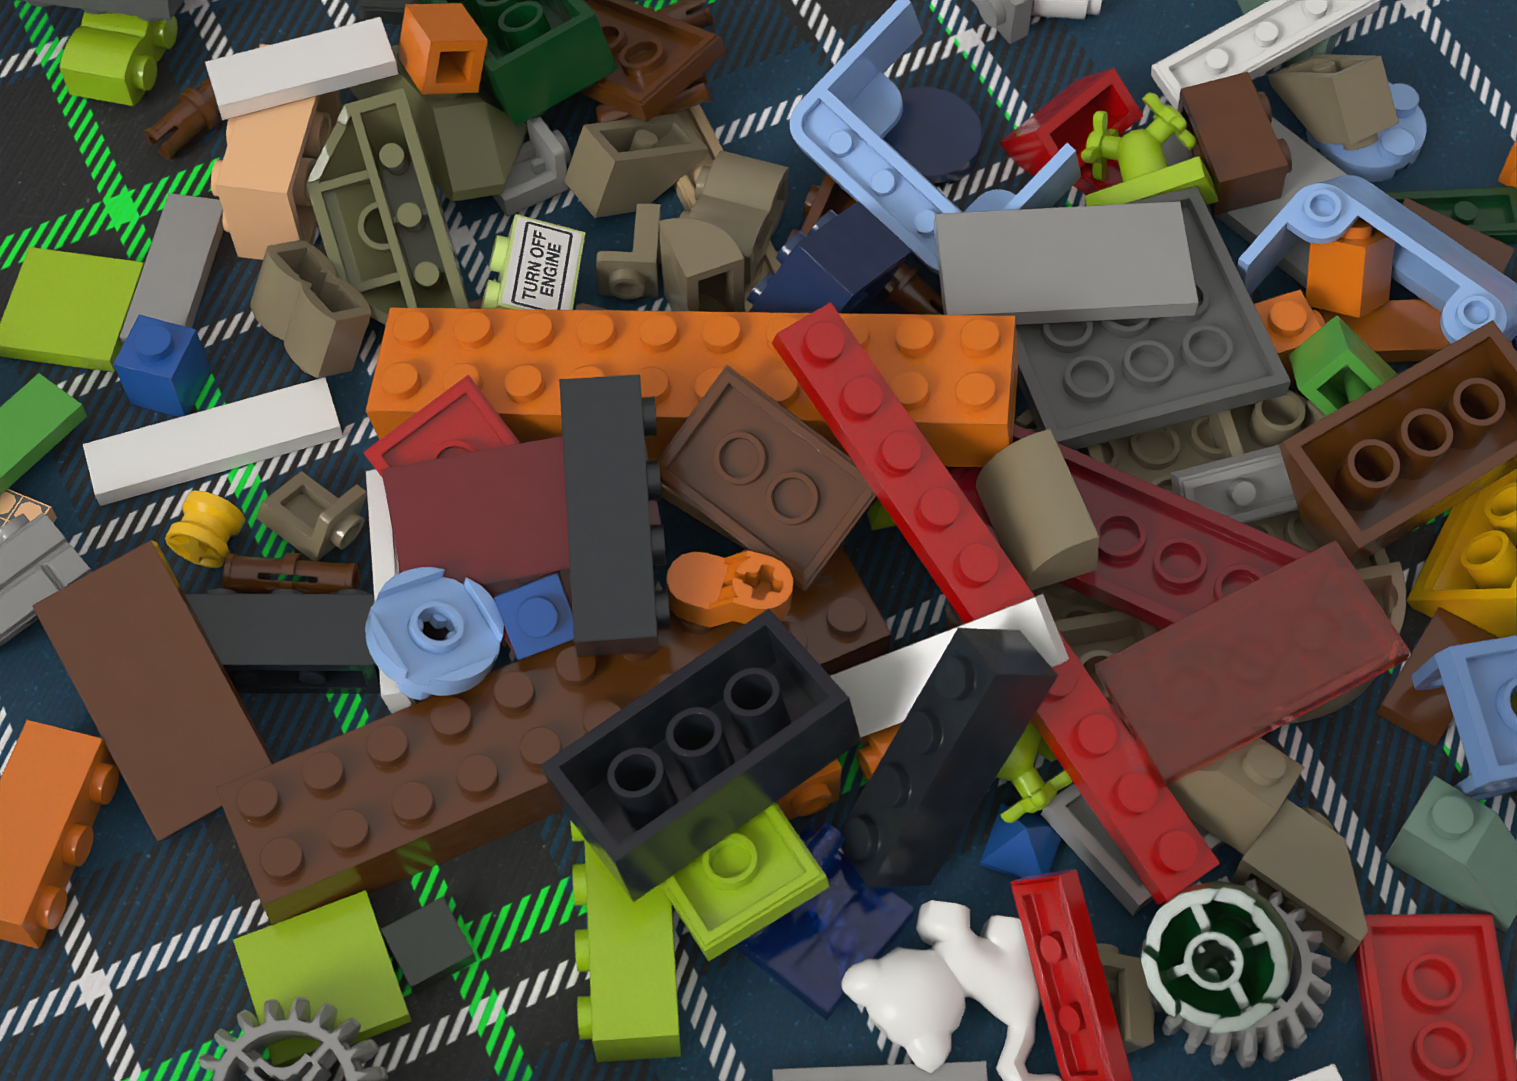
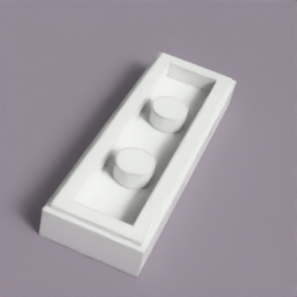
M380 17L205 62L222 120L398 75L396 60Z

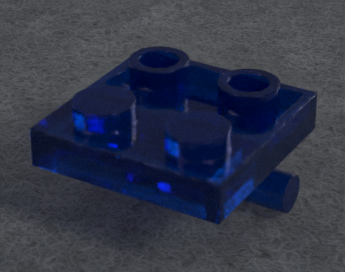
M825 823L817 833L806 826L799 834V837L827 876L830 887L734 947L827 1021L847 997L841 985L846 971L852 965L866 959H879L913 919L914 908L887 887L868 888L847 857L839 851L845 838L836 828Z

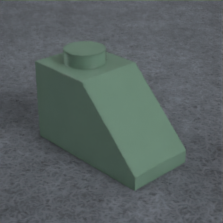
M1434 776L1383 859L1474 914H1493L1495 927L1506 932L1517 915V841L1497 812L1472 797L1463 795V792Z

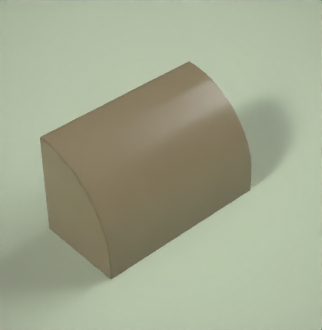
M682 217L659 221L663 293L671 310L745 312L744 257L733 238L718 226L700 219Z
M1051 429L1024 437L1007 446L991 458L980 471L976 480V488L1002 550L1029 589L1032 591L1097 570L1099 535Z

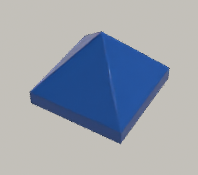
M1001 803L981 858L980 866L1016 879L1029 875L1050 873L1061 836L1043 817L1026 812L1016 822L1006 823L1000 814L1010 806Z

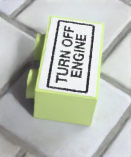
M515 214L508 237L496 236L488 270L499 272L497 282L488 280L481 309L573 310L585 232Z

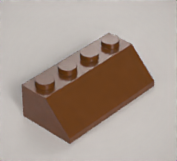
M1493 320L1286 439L1279 446L1302 523L1329 561L1332 562L1337 572L1346 571L1517 469V351Z

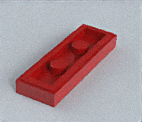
M1077 869L1029 875L1011 881L1014 899L1062 1080L1133 1081Z

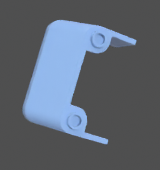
M897 0L796 105L790 117V131L799 148L855 201L862 203L913 250L911 253L928 269L939 275L934 235L935 214L960 213L962 211L883 139L898 123L903 112L902 96L897 86L884 73L923 33L911 1ZM1066 143L1017 195L1001 189L991 190L980 195L964 212L1051 208L1081 177L1076 150Z
M1339 176L1308 185L1299 190L1238 259L1237 271L1249 295H1251L1300 238L1314 244L1331 243L1341 238L1358 218H1362L1370 223L1373 228L1380 230L1395 241L1391 278L1441 312V330L1451 344L1492 320L1509 342L1517 335V283L1382 190L1358 176Z

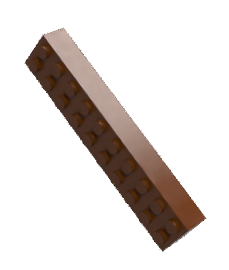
M842 547L809 591H804L793 583L791 607L781 622L829 676L889 653L891 632ZM669 608L670 631H657L658 652L577 657L573 639L490 672L483 681L465 692L446 696H433L216 787V792L250 877L271 924H277L365 890L367 895H370L562 811L540 765L745 624L731 621L714 627H706L677 617Z

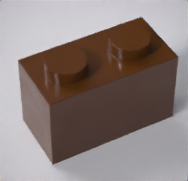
M1244 72L1181 88L1177 110L1186 120V130L1196 138L1195 146L1191 150L1187 148L1186 150L1190 159L1200 156L1213 180L1218 202L1209 204L1213 216L1281 199L1286 174L1292 170L1290 149L1285 139H1277L1271 126L1272 113L1268 98L1264 92L1257 93L1249 73Z

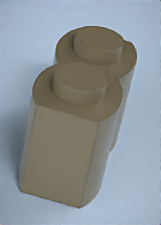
M721 150L711 167L704 165L700 170L695 187V199L697 201L692 210H683L680 218H694L712 223L733 238L744 257V282L752 283L766 254L770 238L774 234L783 214L789 195V167Z
M298 240L267 246L250 303L252 313L257 321L268 333L284 340L285 349L291 359L307 374L321 378L352 371L371 316L370 306L364 296L351 284L337 277L335 268L330 260L310 243Z

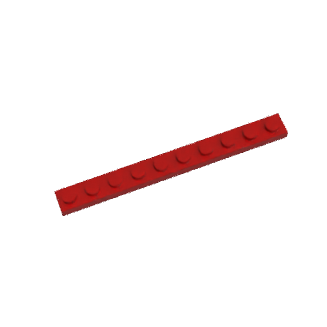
M828 303L778 332L772 341V345L963 623L966 624L1035 597L832 303ZM1059 632L1069 659L1052 667L1058 674V677L1031 721L1157 905L1162 904L1216 867L1220 862Z

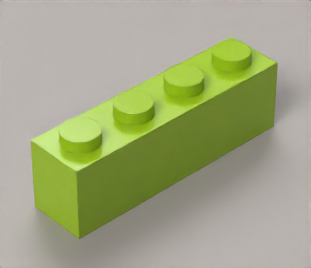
M571 821L572 841L585 842V863L573 864L572 867L575 906L587 905L588 929L575 930L577 972L590 971L591 996L577 998L580 1040L592 1039L596 1062L681 1057L672 903L660 884L633 902Z

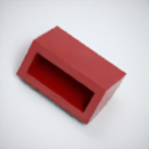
M1113 67L1076 80L999 143L1012 160L1032 176H1035L1066 143L1076 150L1079 167L1081 168L1086 164L1081 159V153L1086 149L1088 136L1094 130L1093 116L1097 111L1107 112V130L1116 129L1119 132V136L1144 115Z

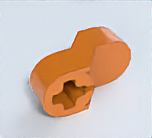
M749 550L726 558L704 552H690L674 560L668 569L666 590H668L669 608L677 617L706 627H714L731 621L746 624L768 608L781 621L786 617L791 607L793 577L790 569L782 561Z

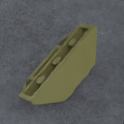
M399 45L391 46L396 60L398 75L348 87L358 100L401 88L405 89L434 182L451 202L503 194L509 174L515 165L527 136L528 125L524 122L516 127L481 84H479L478 93L422 95L397 58Z
M401 88L344 104L337 118V123L306 182L328 259L335 268L336 276L351 284L364 296L371 309L370 317L386 325L390 307L470 309L458 259L405 89Z

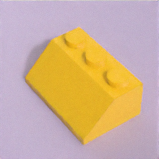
M1517 469L1452 507L1406 600L1412 609L1432 618L1438 607H1441L1496 638L1517 636Z

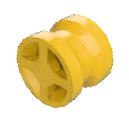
M195 490L189 492L181 507L184 516L180 522L171 525L165 541L175 553L194 564L208 568L222 567L230 552L227 542L230 537L239 535L246 521L244 514L235 505L220 496L205 491Z

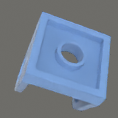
M1517 636L1450 646L1434 654L1411 675L1415 690L1445 687L1472 774L1453 787L1463 792V795H1468L1477 801L1517 791V716L1510 704L1511 692H1517Z

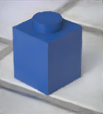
M138 315L114 362V367L130 404L176 417L189 415L211 371L196 329L143 315Z
M558 571L497 593L494 596L517 660L574 639L572 608Z

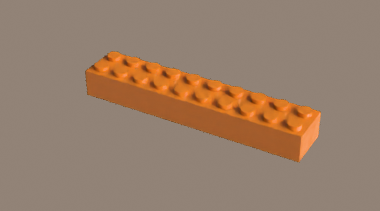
M390 307L366 407V413L380 440L469 374L521 444L562 436L559 379L640 375L641 396H655L657 436L645 437L648 458L658 459L725 366L728 365L847 454L772 345V341L778 332L811 313ZM839 313L944 466L984 467L997 453L1013 443L1018 375L1015 316Z

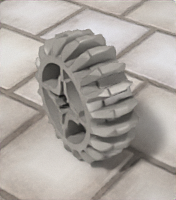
M1227 876L1218 880L1231 883ZM1256 880L1247 881L1245 886L1258 893L1259 889ZM1199 881L1197 884H1194L1192 886L1200 885L1202 883ZM1282 890L1274 891L1268 900L1286 922L1293 946V960L1286 1002L1280 997L1271 1013L1248 1029L1222 1034L1209 1032L1211 1028L1195 1025L1179 1014L1175 1018L1169 1014L1162 1025L1164 1035L1175 1034L1181 1028L1189 1034L1184 1046L1187 1054L1195 1053L1203 1042L1212 1046L1210 1057L1214 1066L1217 1064L1221 1065L1224 1062L1229 1050H1234L1237 1061L1243 1069L1252 1066L1256 1059L1257 1050L1271 1063L1279 1060L1283 1054V1044L1293 1049L1299 1048L1307 1038L1304 1028H1316L1321 1021L1323 1013L1317 1004L1327 1001L1331 995V985L1320 978L1326 976L1329 972L1331 958L1313 953L1323 941L1322 931L1302 932L1300 930L1307 916L1305 907L1294 909L1289 914L1280 908L1284 900ZM1144 940L1141 946L1140 956H1142V950L1146 946V940ZM1151 993V1005L1154 1008V1012L1165 1011Z
M296 997L294 999L289 1019H285L284 1010L275 999L265 1002V1024L260 1025L257 1018L248 1010L238 1013L237 1018L245 1034L237 1039L226 1030L219 1029L215 1033L214 1038L218 1044L227 1049L222 1059L219 1060L209 1054H202L198 1060L199 1066L215 1073L213 1081H239L243 1071L246 1072L245 1075L252 1081H269L266 1077L267 1074L278 1081H327L332 1075L329 1069L337 1060L342 1065L346 1081H386L388 1079L387 1070L382 1066H373L365 1069L362 1067V1064L373 1058L379 1050L373 1040L361 1041L350 1047V1044L357 1037L361 1028V1024L350 1017L332 1031L337 1019V1008L329 1003H324L318 1009L313 1020L310 1021V1003L304 997ZM305 1038L322 1043L311 1056L305 1053L299 1061L285 1068L275 1067L259 1054L268 1046L286 1039Z

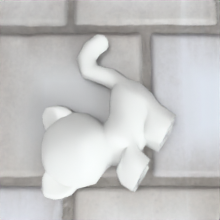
M928 901L920 907L916 930L922 941L933 946L931 949L918 950L897 947L880 959H866L852 965L846 971L841 981L844 993L855 1003L866 1007L871 1021L893 1043L904 1047L917 1067L929 1073L942 1066L950 1054L951 1034L960 1025L965 1010V997H970L977 1000L990 1013L1008 1025L1006 1042L996 1067L1003 1081H1062L1060 1076L1052 1073L1042 1075L1028 1073L1025 1066L1026 1059L1035 1043L1036 1017L1042 1001L1021 921L1018 918L998 915L991 916L983 925L981 935L977 936L970 929L969 908L956 903Z

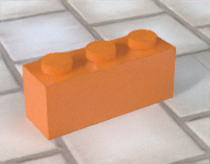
M26 720L0 778V939L40 949L48 929H54L60 923L67 903V892L65 889L75 866H81L90 853L93 843L92 826L101 805H107L112 800L118 786L119 769L102 738Z

